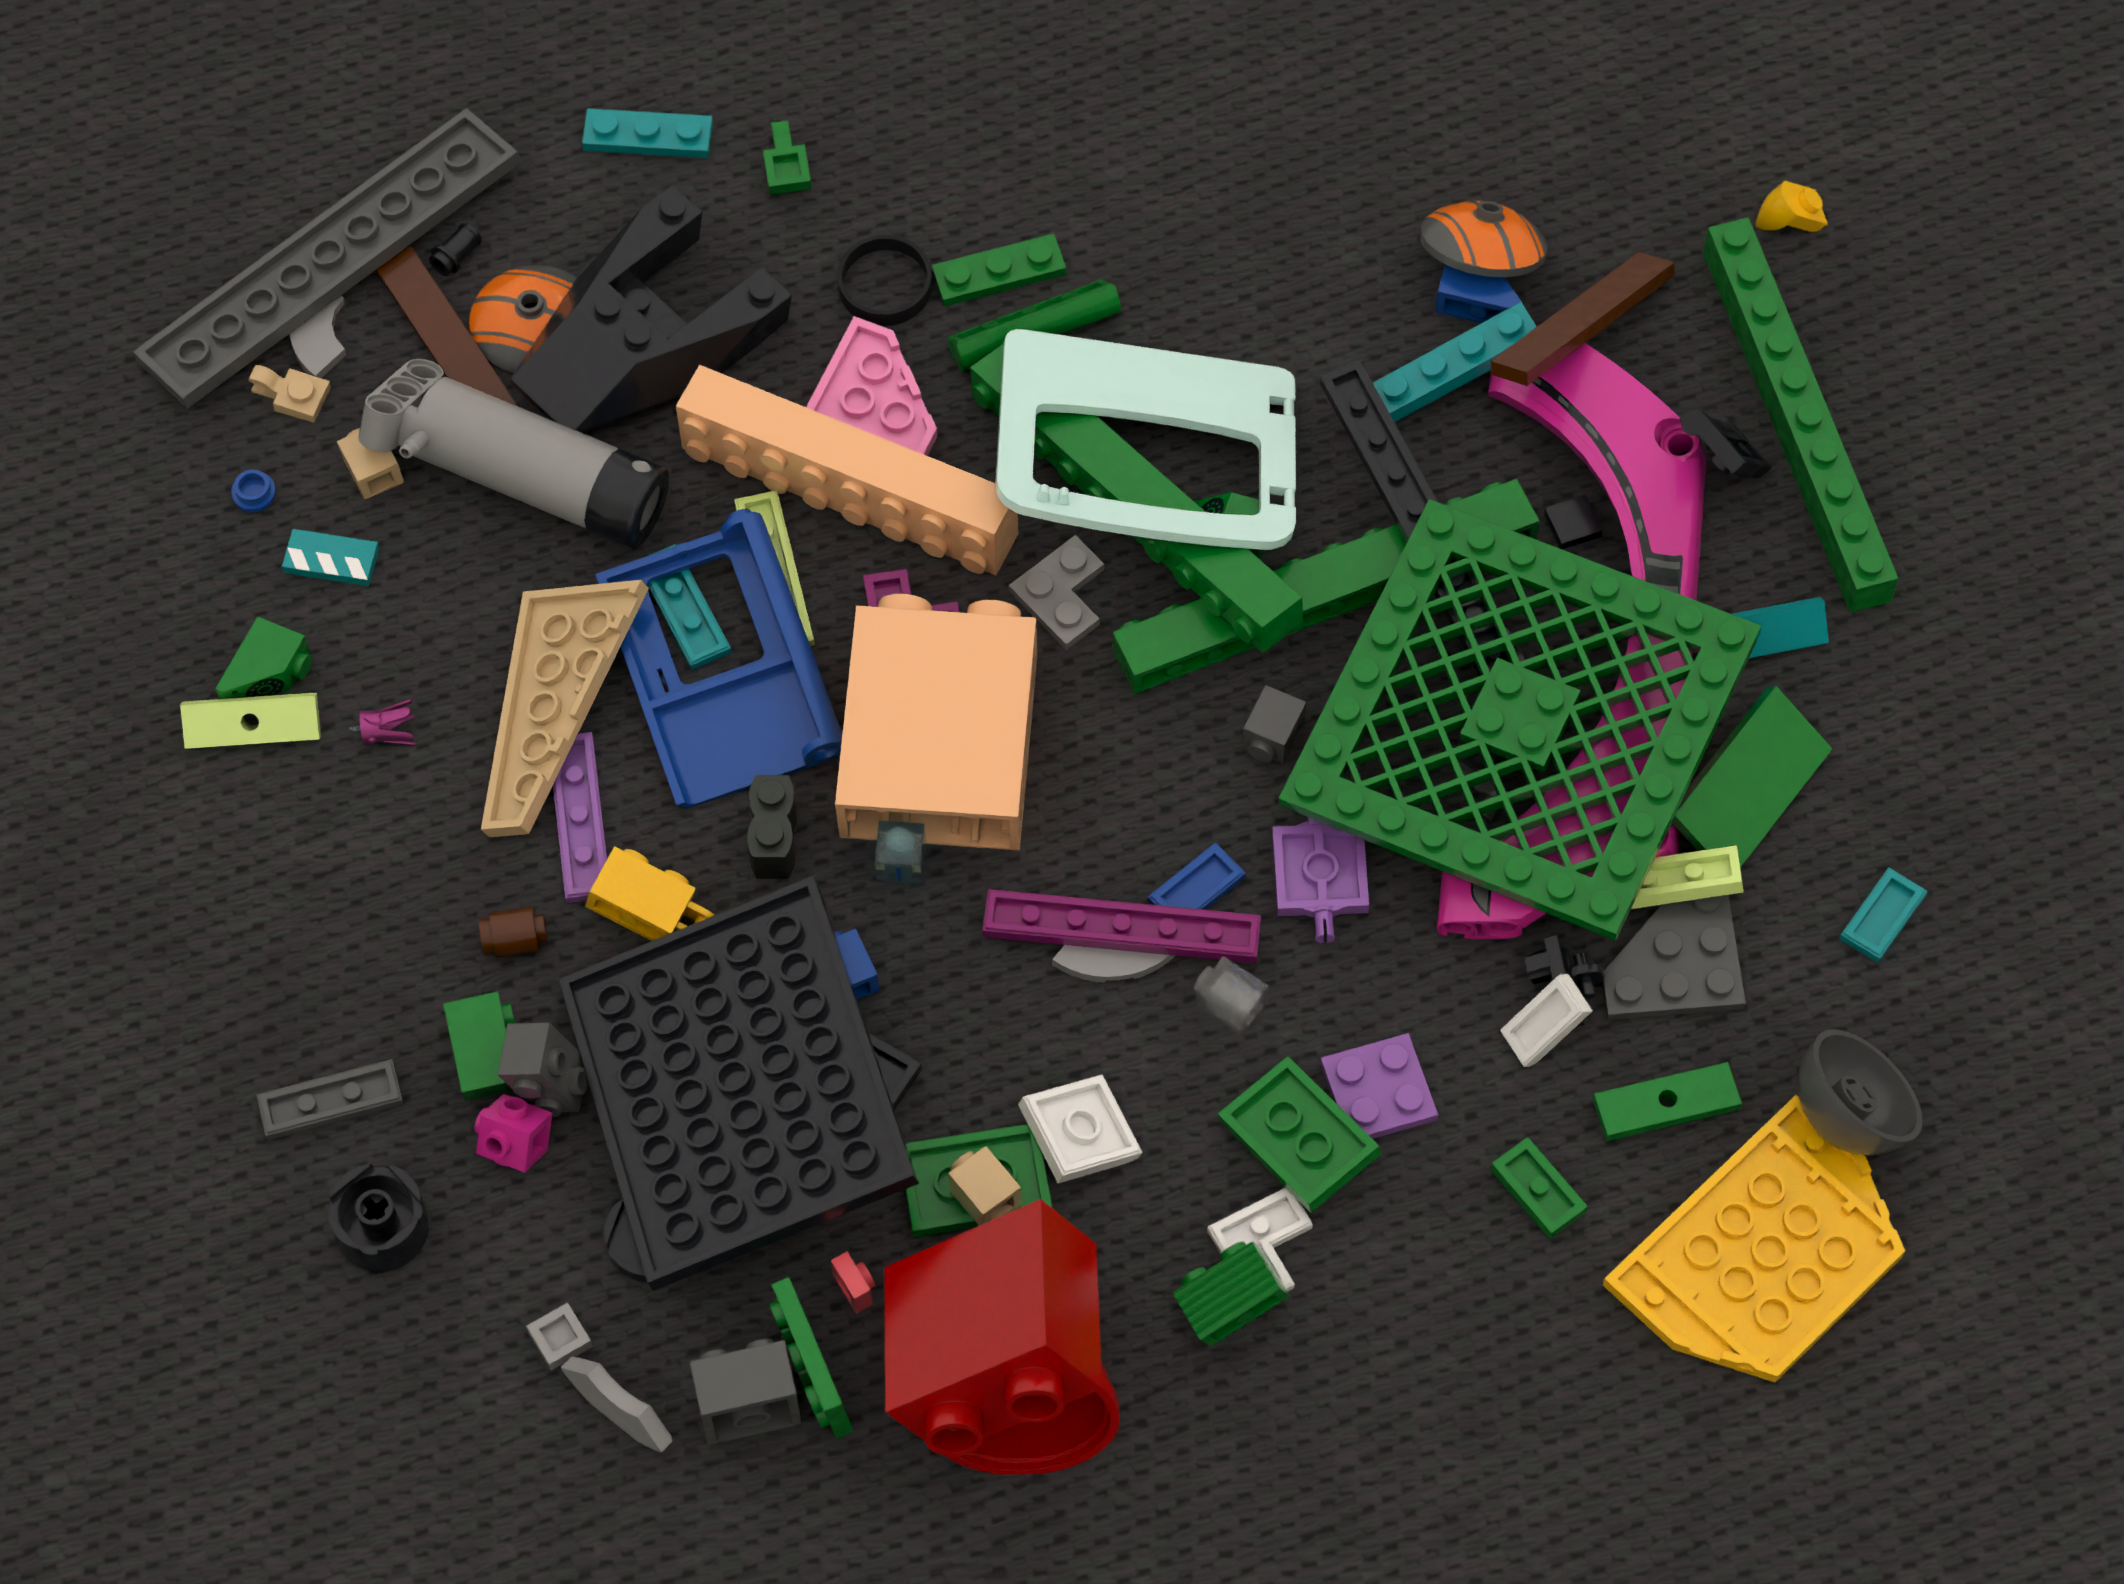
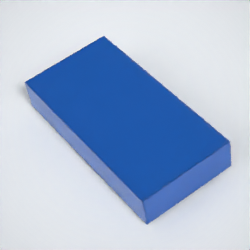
M1215 842L1150 894L1148 902L1151 905L1206 910L1244 880L1246 872Z

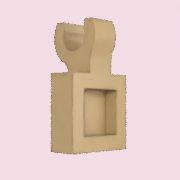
M255 365L249 377V382L254 383L251 389L252 393L275 399L273 402L274 411L313 423L331 388L330 381L289 368L284 379L267 367Z

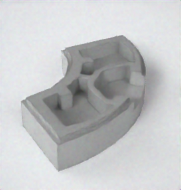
M343 296L338 297L290 333L293 352L306 374L323 378L346 356V350L335 337L333 330L336 315L345 304Z
M1064 945L1052 959V965L1071 976L1083 980L1105 982L1143 977L1164 966L1175 955Z
M571 1356L560 1367L590 1404L636 1441L659 1452H663L673 1441L652 1407L625 1391L600 1363Z

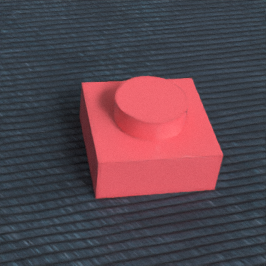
M847 1251L832 1259L833 1277L855 1313L871 1306V1289L875 1287V1283L865 1264L860 1262L855 1265Z

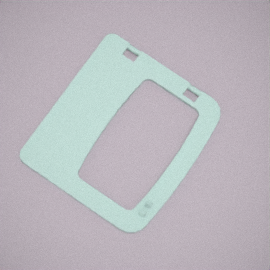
M1024 329L1012 330L1006 334L1003 346L995 481L997 497L1004 506L1015 513L1094 530L1231 548L1272 550L1282 547L1291 540L1296 524L1294 376L1286 369L1275 366ZM1270 404L1284 406V415L1270 413ZM1040 412H1059L1114 417L1188 428L1252 442L1259 450V513L1256 515H1235L1164 508L1069 492V489L1066 487L1056 489L1046 484L1040 485L1033 479L1036 414ZM1270 494L1284 496V505L1270 504Z

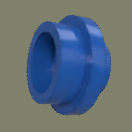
M252 469L246 470L237 476L233 483L231 494L234 503L241 510L259 512L272 504L276 496V488L270 476L259 470Z

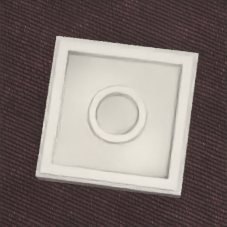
M1103 1075L1024 1096L1018 1104L1057 1183L1129 1163L1138 1159L1142 1154V1150Z

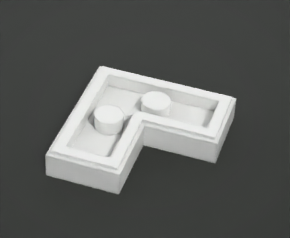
M1284 1188L1208 1226L1207 1231L1220 1254L1238 1242H1245L1247 1245L1253 1241L1261 1247L1288 1292L1294 1289L1295 1284L1275 1252L1274 1247L1312 1229L1313 1224L1301 1203Z

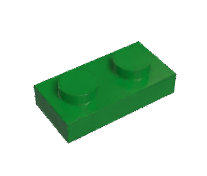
M1528 1137L1491 1163L1490 1171L1549 1240L1586 1214L1588 1206Z

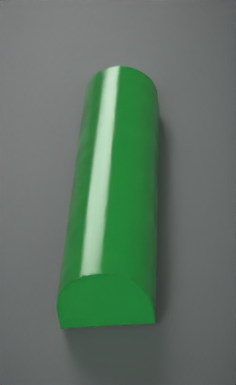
M1101 279L951 335L946 340L960 372H964L1004 344L1006 334L1012 330L1024 329L1062 335L1120 313L1121 304L1115 285Z

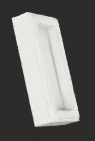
M1560 974L1500 1031L1523 1067H1530L1541 1060L1593 1010L1570 975Z

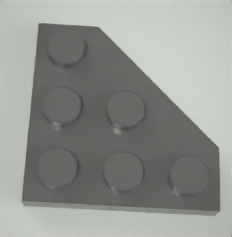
M1728 895L1662 904L1604 970L1605 978L1602 981L1607 1020L1741 1010L1745 1008L1746 1001Z

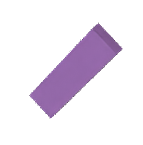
M592 732L579 733L553 784L566 903L587 901L589 892L607 861Z

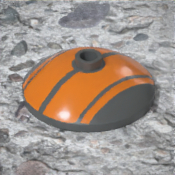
M1466 201L1443 206L1423 220L1419 234L1422 246L1435 259L1460 271L1488 277H1514L1531 273L1544 263L1548 249L1546 239L1531 221L1516 211L1491 201Z
M527 265L501 273L488 282L475 298L469 316L470 334L488 362L503 372L514 374L577 277L565 270L552 266ZM529 304H537V305H536L535 307H533V308H525V307H524V306L529 305Z

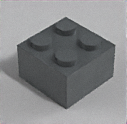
M760 1339L749 1343L746 1349L729 1353L726 1350H712L700 1355L698 1360L689 1361L708 1445L801 1424L796 1389L784 1340L774 1342L772 1339Z

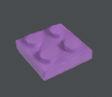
M1409 1033L1321 1057L1320 1065L1333 1101L1372 1139L1438 1120V1113Z

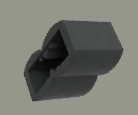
M756 775L749 791L752 821L748 828L747 842L751 868L756 879H788L795 865L793 832L797 822V811L793 784L788 775Z

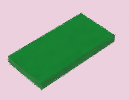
M1777 686L1767 687L1688 787L1672 823L1697 851L1737 845L1741 867L1831 752L1832 747Z

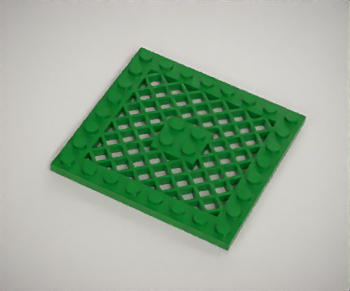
M1429 499L1279 796V805L1616 941L1761 634V625ZM1452 559L1457 561L1450 564ZM1480 570L1495 575L1497 578L1485 582ZM1471 571L1477 585L1455 592L1450 578ZM1440 582H1442L1447 596L1431 601ZM1522 586L1539 593L1526 597ZM1512 587L1518 601L1496 608L1491 594ZM1482 597L1488 612L1467 619L1461 604ZM1563 602L1578 607L1580 610L1568 614ZM1554 603L1559 617L1538 624L1532 610ZM1453 608L1458 622L1437 629L1431 615ZM1523 613L1529 628L1508 635L1502 620ZM1423 618L1429 633L1413 638ZM1595 618L1601 633L1580 640L1574 625ZM1605 618L1620 623L1622 626L1609 629ZM1494 624L1499 639L1478 646L1472 631ZM1565 629L1571 644L1550 651L1544 636ZM1464 634L1470 649L1448 656L1442 642ZM1647 634L1664 640V642L1652 646ZM1637 635L1642 650L1621 656L1616 641ZM1535 640L1541 655L1520 662L1514 647ZM1434 645L1440 660L1418 667L1413 652ZM1607 645L1613 660L1591 667L1585 652ZM1505 650L1510 662L1497 658L1489 672L1484 658ZM1689 650L1698 653L1695 661H1693ZM1679 651L1684 666L1664 673L1658 657ZM1577 656L1583 671L1561 678L1555 663ZM1403 657H1405L1410 670L1395 675ZM1475 661L1481 676L1459 683L1454 668ZM1648 661L1654 677L1633 683L1628 668ZM1547 667L1551 678L1533 671ZM1446 672L1451 687L1429 694L1424 679ZM1618 672L1625 687L1603 694L1597 679ZM1686 679L1677 699H1675L1670 684ZM1416 683L1421 697L1399 705L1394 690ZM1589 683L1595 698L1579 703L1581 690L1575 687ZM1660 688L1666 704L1646 711L1639 696ZM1481 690L1471 710L1465 695ZM1386 694L1391 708L1376 713ZM1457 699L1463 714L1441 721L1435 706ZM1630 699L1636 714L1615 722L1609 706ZM1427 709L1433 724L1411 732L1405 717ZM1600 710L1606 725L1585 732L1579 717ZM1668 717L1659 737H1657L1651 723ZM1397 720L1403 735L1381 743L1375 728ZM1570 721L1576 736L1560 741ZM1642 726L1649 742L1627 749L1621 733ZM1462 728L1460 740L1466 744L1452 748L1446 733ZM1367 731L1373 746L1357 751ZM1438 737L1444 752L1422 759L1416 744ZM1612 737L1618 753L1597 760L1591 744ZM1408 747L1414 762L1392 770L1386 755ZM1582 748L1588 763L1567 771L1560 755ZM1480 753L1486 768L1464 776L1458 760ZM1490 753L1508 760L1494 765ZM1650 755L1639 776L1633 761ZM1378 758L1384 773L1362 781L1356 766ZM1552 759L1558 774L1536 782L1531 769L1544 774ZM1450 764L1456 779L1434 787L1427 771ZM1624 764L1631 780L1609 787L1603 771ZM1347 769L1353 782L1343 778ZM1522 770L1528 785L1506 792L1500 777ZM1420 775L1425 790L1403 798L1397 782ZM1594 775L1600 791L1578 798L1572 783ZM1491 780L1498 796L1475 803L1469 788ZM1389 785L1394 798L1374 790ZM1564 786L1570 802L1548 809L1542 793ZM1461 791L1467 807L1445 814L1439 799ZM1631 794L1621 815L1614 799ZM1533 797L1539 813L1518 820L1511 804ZM1431 802L1436 815L1417 807ZM1606 803L1612 819L1590 826L1584 810ZM1503 808L1509 824L1487 831L1481 815ZM1576 814L1582 829L1560 837L1554 821ZM1473 819L1477 831L1459 825V823ZM1545 824L1551 841L1529 848L1523 832ZM1613 832L1604 853H1602L1596 838ZM1515 835L1520 849L1500 840ZM1587 841L1594 857L1572 865L1566 849ZM1557 852L1562 865L1542 857ZM1592 871H1595L1592 877L1584 875Z

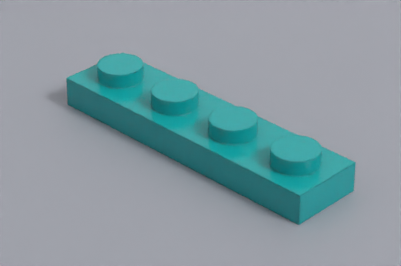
M1522 302L1378 379L1373 384L1393 421L1396 422L1490 371L1491 360L1537 326Z

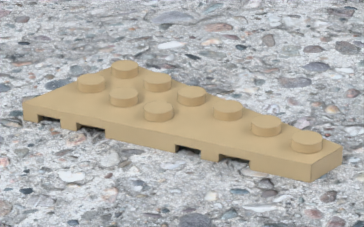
M642 580L523 592L481 830L488 837L525 835L530 833L649 589Z

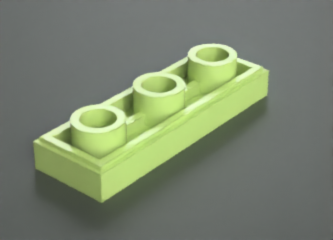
M317 692L185 701L180 704L185 749L318 740L321 737ZM254 714L258 718L259 724L249 725L245 721L244 715Z

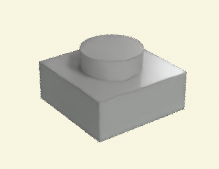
M568 1302L526 1326L530 1337L551 1371L564 1364L571 1356L576 1357L593 1347L590 1338Z

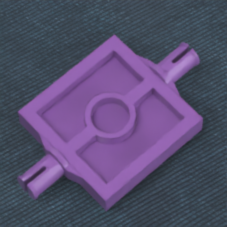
M1309 817L1308 821L1296 826H1273L1272 842L1277 916L1306 915L1315 917V940L1319 943L1324 942L1325 926L1326 943L1334 941L1333 917L1340 914L1369 912L1365 840Z

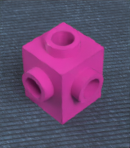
M506 1094L501 1095L490 1107L483 1108L476 1119L474 1128L475 1133L478 1134L476 1154L494 1160L499 1165L508 1166L525 1173L548 1151L552 1112L526 1103L525 1100L519 1097H512Z

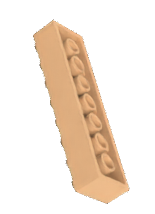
M699 365L676 405L682 449H685V452L691 458L699 462H707L710 459L724 465V468L729 473L739 478H746L749 475L763 481L768 489L771 491L777 490L779 494L789 491L801 496L806 504L815 509L823 510L828 507L838 511L852 524L863 526L865 523L880 528L885 536L894 541L902 542L904 539L917 543L926 553L933 557L942 558L944 555L959 560L964 568L973 573L982 574L986 571L997 575L1019 534L1018 513L1004 506L999 500L995 483L702 365Z

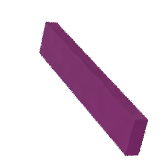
M988 889L983 937L1257 963L1261 915Z

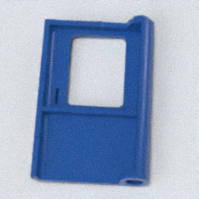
M740 509L728 515L726 522L721 526V531L687 543L678 544L661 552L595 574L598 584L642 580L648 587L650 582L718 558L725 557L732 562L764 650V655L761 659L691 684L682 683L678 677L648 591L621 644L626 664L675 803L679 808L683 809L750 789L756 775H790L835 759L841 753L843 733L763 516L760 513L751 512L749 509ZM662 683L668 686V692L664 691Z

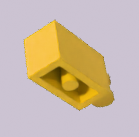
M615 846L594 882L585 904L586 908L651 941L687 927V925L680 922L683 915L694 920V924L715 916L709 910L691 901L696 888L689 885V881L683 875L672 870L664 872L648 864V860L642 854L631 849L623 851Z

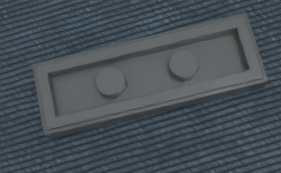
M393 1059L256 1094L267 1140L404 1105Z

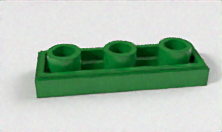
M1728 1062L1594 1093L1593 1096L1594 1106L1606 1141L1738 1111L1742 1105ZM1668 1099L1673 1102L1674 1106L1665 1107L1659 1101Z

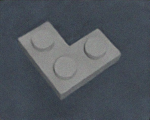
M1075 535L1009 585V592L1065 650H1068L1100 625V618L1075 592L1103 572L1104 563Z

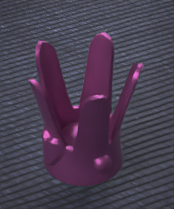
M413 698L381 710H360V726L350 727L349 730H361L364 745L377 742L417 745L416 742H410L414 740L411 733L392 731L398 724L415 718L413 715H410V708L405 707L412 703Z

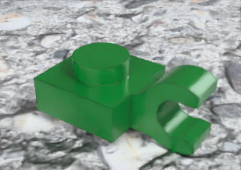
M788 120L771 123L775 149L763 150L769 194L810 190L811 179L805 144L792 146Z

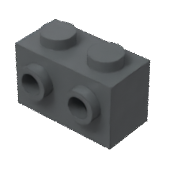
M551 1023L507 1024L498 1076L513 1089L516 1095L522 1097L531 1105L552 1112V1117L560 1116L561 1112H580L582 1096L588 1089V1079L580 1052Z

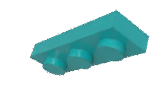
M587 108L582 141L583 151L709 158L713 118L712 116Z

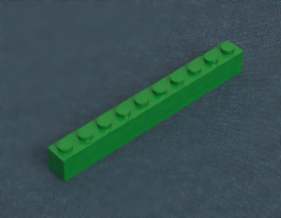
M1749 217L1708 227L1703 249L1704 258L1848 610L1851 613L1892 602L1899 578Z
M1004 344L970 367L972 380L971 394L974 400L982 408L992 410L998 417L1000 413ZM1040 412L1036 414L1034 455L1039 459L1043 460L1045 458L1056 468L1064 482L1069 485L1074 484L1085 495L1149 506L1205 512L1099 417L1059 412ZM1133 536L1143 545L1145 552L1154 562H1162L1173 572L1175 579L1183 588L1187 590L1191 588L1202 598L1205 606L1213 615H1221L1232 625L1235 633L1245 643L1251 642L1262 653L1266 652L1303 623L1302 596L1248 549Z
M1517 479L1504 484L1502 482H1495L1486 486L1480 493L1464 499L1456 497L1444 503V505L1537 539L1539 519ZM1397 525L1385 529H1371L1359 539L1346 544H1332L1317 555L1304 560L1302 558L1292 559L1286 562L1280 569L1273 571L1301 595L1303 600V623L1288 635L1378 601L1407 544ZM1201 597L1183 606L1180 604L1171 605L1162 610L1159 615L1146 620L1129 621L1113 632V653L1134 694L1256 648L1251 642L1245 643L1235 633L1232 625L1221 615H1213L1207 609Z

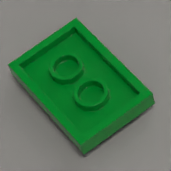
M1288 1056L1218 1113L1220 1123L1310 1213L1381 1155L1380 1146Z
M1028 1124L906 1143L919 1184L905 1189L913 1238L971 1229L979 1226L951 1193L948 1173L951 1171L954 1162L967 1152L975 1154L985 1146H987L1021 1187V1205L1016 1209L1039 1199H1042L1052 1207L1043 1153Z
M788 1277L771 1284L778 1300L769 1303L787 1344V1349L821 1429L830 1425L836 1438L854 1432L790 1278Z

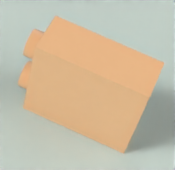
M909 594L884 596L879 600L878 607L856 605L835 800L840 838L1020 850L1038 656L1036 618L1021 617L1019 608L999 600L974 602L968 606L967 613L932 611V606L927 600Z

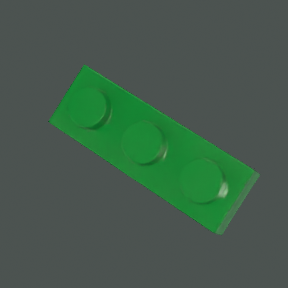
M1054 234L931 265L932 274L943 307L1066 275V266Z

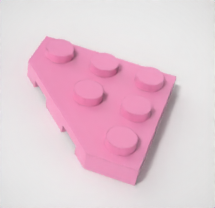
M854 316L806 408L928 456L937 439V427L931 414L928 413L920 389L911 369L903 358L894 331Z

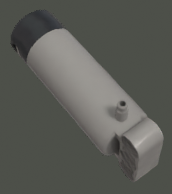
M413 359L406 362L367 396L358 436L359 442L366 448L385 452L391 451L399 445L401 446L399 449L400 455L406 459L414 456L631 548H637L645 542L664 507L670 482L669 472L666 468L448 377H443V369L433 361Z

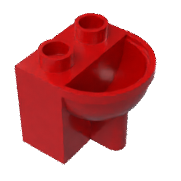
M1042 1199L884 1267L885 1412L924 1440L926 1446L931 1451L944 1455L960 1465L982 1472L1000 1475L1040 1474L1067 1469L1085 1462L1105 1449L1113 1440L1120 1423L1119 1400L1101 1361L1096 1243Z

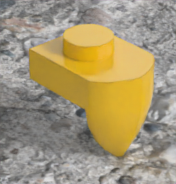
M1784 181L1765 198L1757 215L1755 225L1765 231L1779 230L1788 225L1805 231L1815 232L1820 231L1828 223L1822 209V199L1815 189Z

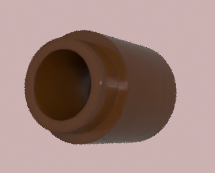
M533 906L489 913V918L479 919V931L484 955L495 954L496 958L539 952V942L548 941L544 914L535 915Z

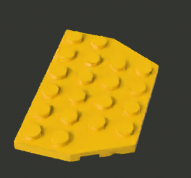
M1795 1095L1604 1278L1603 1286L1672 1350L1775 1383L1903 1257L1905 1249L1897 1230L1891 1225L1889 1220L1890 1213L1885 1201L1880 1199L1870 1175L1872 1170L1867 1158L1864 1155L1838 1149L1819 1136L1802 1111L1799 1097Z

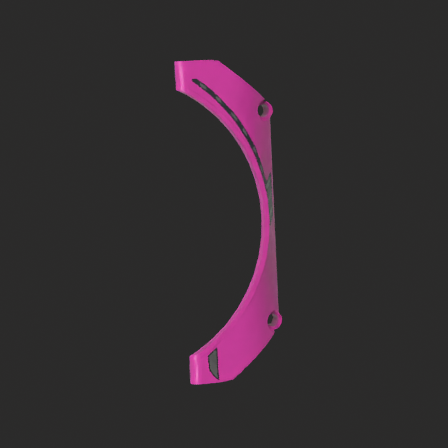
M1586 343L1528 386L1494 376L1490 370L1488 396L1504 402L1537 420L1563 440L1588 466L1605 490L1623 529L1628 546L1632 576L1697 601L1707 465L1699 436L1685 433L1681 426L1680 417L1628 372ZM1687 451H1689V453H1687V454H1685V455L1678 456V455L1681 454L1682 452H1687ZM1647 634L1652 646L1664 642V640ZM1637 635L1629 637L1625 655L1642 650ZM1679 651L1658 657L1664 673L1684 666ZM1648 661L1628 668L1633 683L1654 677ZM1620 675L1614 691L1625 687ZM1686 679L1670 684L1675 699H1677ZM1660 688L1639 696L1646 711L1666 704ZM1630 699L1609 706L1615 722L1636 714ZM1603 715L1596 728L1606 725ZM1668 717L1651 723L1657 737H1659ZM1642 726L1621 733L1627 749L1649 742ZM1612 737L1591 744L1597 760L1618 753ZM1583 750L1566 769L1567 771L1588 763ZM1650 755L1633 761L1639 776ZM1624 764L1603 771L1609 787L1631 780ZM1594 775L1572 783L1578 798L1600 791ZM1564 786L1548 791L1543 795L1548 809L1570 802ZM1631 794L1614 799L1621 815ZM1536 803L1517 819L1520 820L1539 813ZM1606 803L1584 810L1590 826L1612 819ZM1576 814L1554 821L1560 837L1582 829ZM1671 823L1656 857L1679 854L1680 831L1673 823ZM1545 824L1523 832L1529 848L1551 841ZM1613 832L1596 838L1602 853H1604ZM1515 835L1500 840L1520 849ZM1587 841L1566 849L1572 865L1594 857ZM1557 852L1542 857L1562 865ZM1592 871L1584 875L1592 877L1595 871ZM1442 872L1437 932L1442 936H1447L1449 932L1465 934L1464 938L1466 939L1516 938L1522 934L1523 928L1546 914L1543 911Z

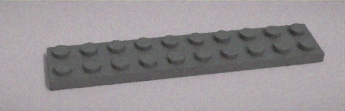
M465 108L134 350L133 354L137 362L188 409L519 165L521 160L518 151L470 110Z

